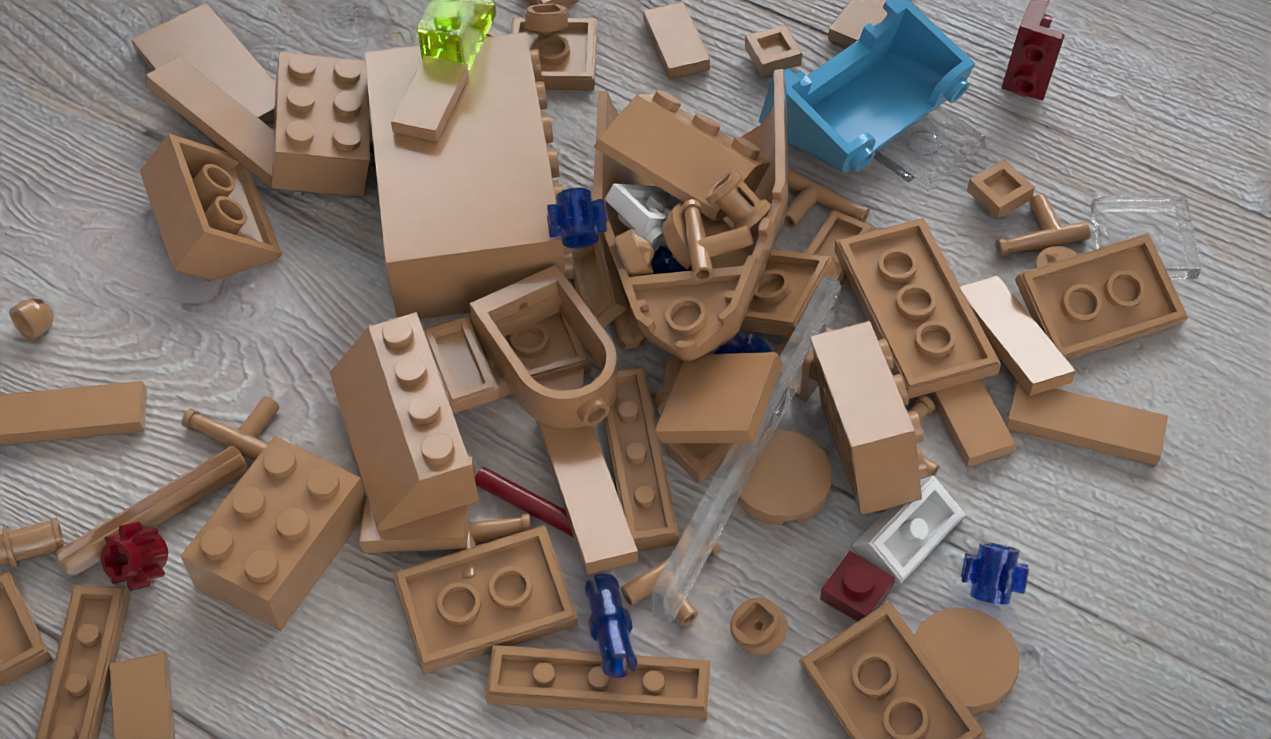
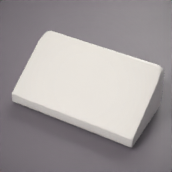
M934 475L920 479L922 500L888 508L852 546L867 561L894 576L895 582L898 584L903 583L966 515Z

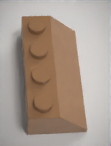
M417 312L368 326L329 373L378 532L480 501L471 462Z

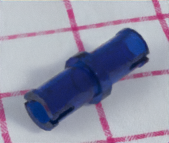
M605 573L597 574L594 576L597 593L595 592L594 583L590 579L585 584V593L588 597L592 614L588 621L590 635L594 640L598 641L602 671L610 677H624L628 675L624 658H626L628 669L632 672L638 665L630 638L633 628L631 615L627 609L623 608L619 592V582L616 577Z

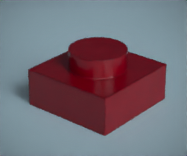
M849 551L821 589L820 600L858 622L880 607L892 590L895 577Z

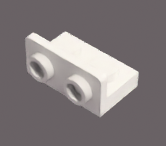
M613 184L605 200L619 213L618 219L627 227L634 229L636 235L650 242L654 251L653 258H675L667 247L662 232V224L667 219L665 216L682 201L658 186Z

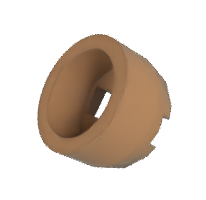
M30 298L23 300L9 310L14 326L28 340H35L52 326L53 310L41 299Z

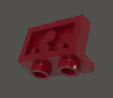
M1030 0L1018 29L1001 89L1044 100L1065 37L1062 32L1050 29L1054 17L1046 14L1050 0Z

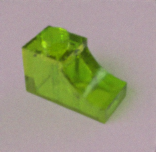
M430 0L417 26L421 58L423 59L425 55L468 64L469 70L496 16L495 1Z

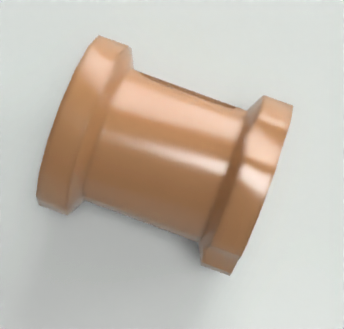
M735 168L726 174L708 191L705 197L710 204L716 202L734 222L733 229L746 225L751 228L771 207V204L766 199L760 200L741 179L743 173L739 168Z

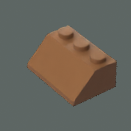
M657 90L656 93L637 94L600 135L594 148L683 202L690 199L699 201L702 214L712 220L724 218L728 215L716 202L710 204L705 198L706 194L733 169H740L743 173L741 179L755 193L771 163L759 156L761 149L744 138L735 137L732 140L720 133L721 125L703 114L696 113L695 116L690 115L680 109L682 102L667 92Z
M168 133L142 167L140 174L173 270L185 275L216 280L277 260L282 255L250 170L228 152Z

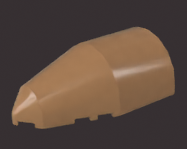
M784 69L774 70V107L761 125L741 136V138L758 146L761 149L759 156L771 162L754 193L760 200L766 199L771 204V207L757 223L749 228L753 245L744 247L748 256L744 266L714 268L713 276L710 280L699 282L693 278L691 266L686 269L675 258H653L651 263L653 274L631 277L618 254L614 241L616 236L631 228L624 225L618 219L619 213L605 198L613 184L656 185L595 148L592 203L638 327L647 340L685 361H693L730 342L738 333L786 218L788 157L786 79ZM608 90L598 91L596 141L619 115L611 102ZM728 216L722 218L733 229L734 222Z

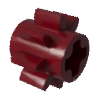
M139 521L120 525L119 533L105 536L104 539L107 544H105L101 552V565L106 575L111 578L112 584L127 581L129 591L149 587L152 579L165 575L163 567L167 563L169 552L167 544L158 534L159 530L157 528L143 531Z

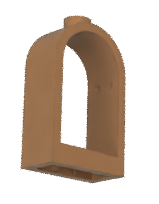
M557 264L469 303L473 330L478 341L531 417L547 426L566 429L585 425L593 426L607 417L616 399L618 390L616 349L607 332ZM560 312L602 372L593 382L578 389L564 391L547 388L531 377L504 337Z

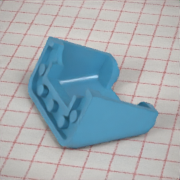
M887 0L883 5L887 15L881 23H877L874 26L871 23L865 25L858 41L807 76L801 70L795 74L789 68L784 70L786 79L788 144L842 172H848L851 169L858 172L870 163L876 151L944 102L954 103L967 91L970 86L967 79L975 62L910 0ZM774 78L771 80L759 117L760 124H762L774 107Z

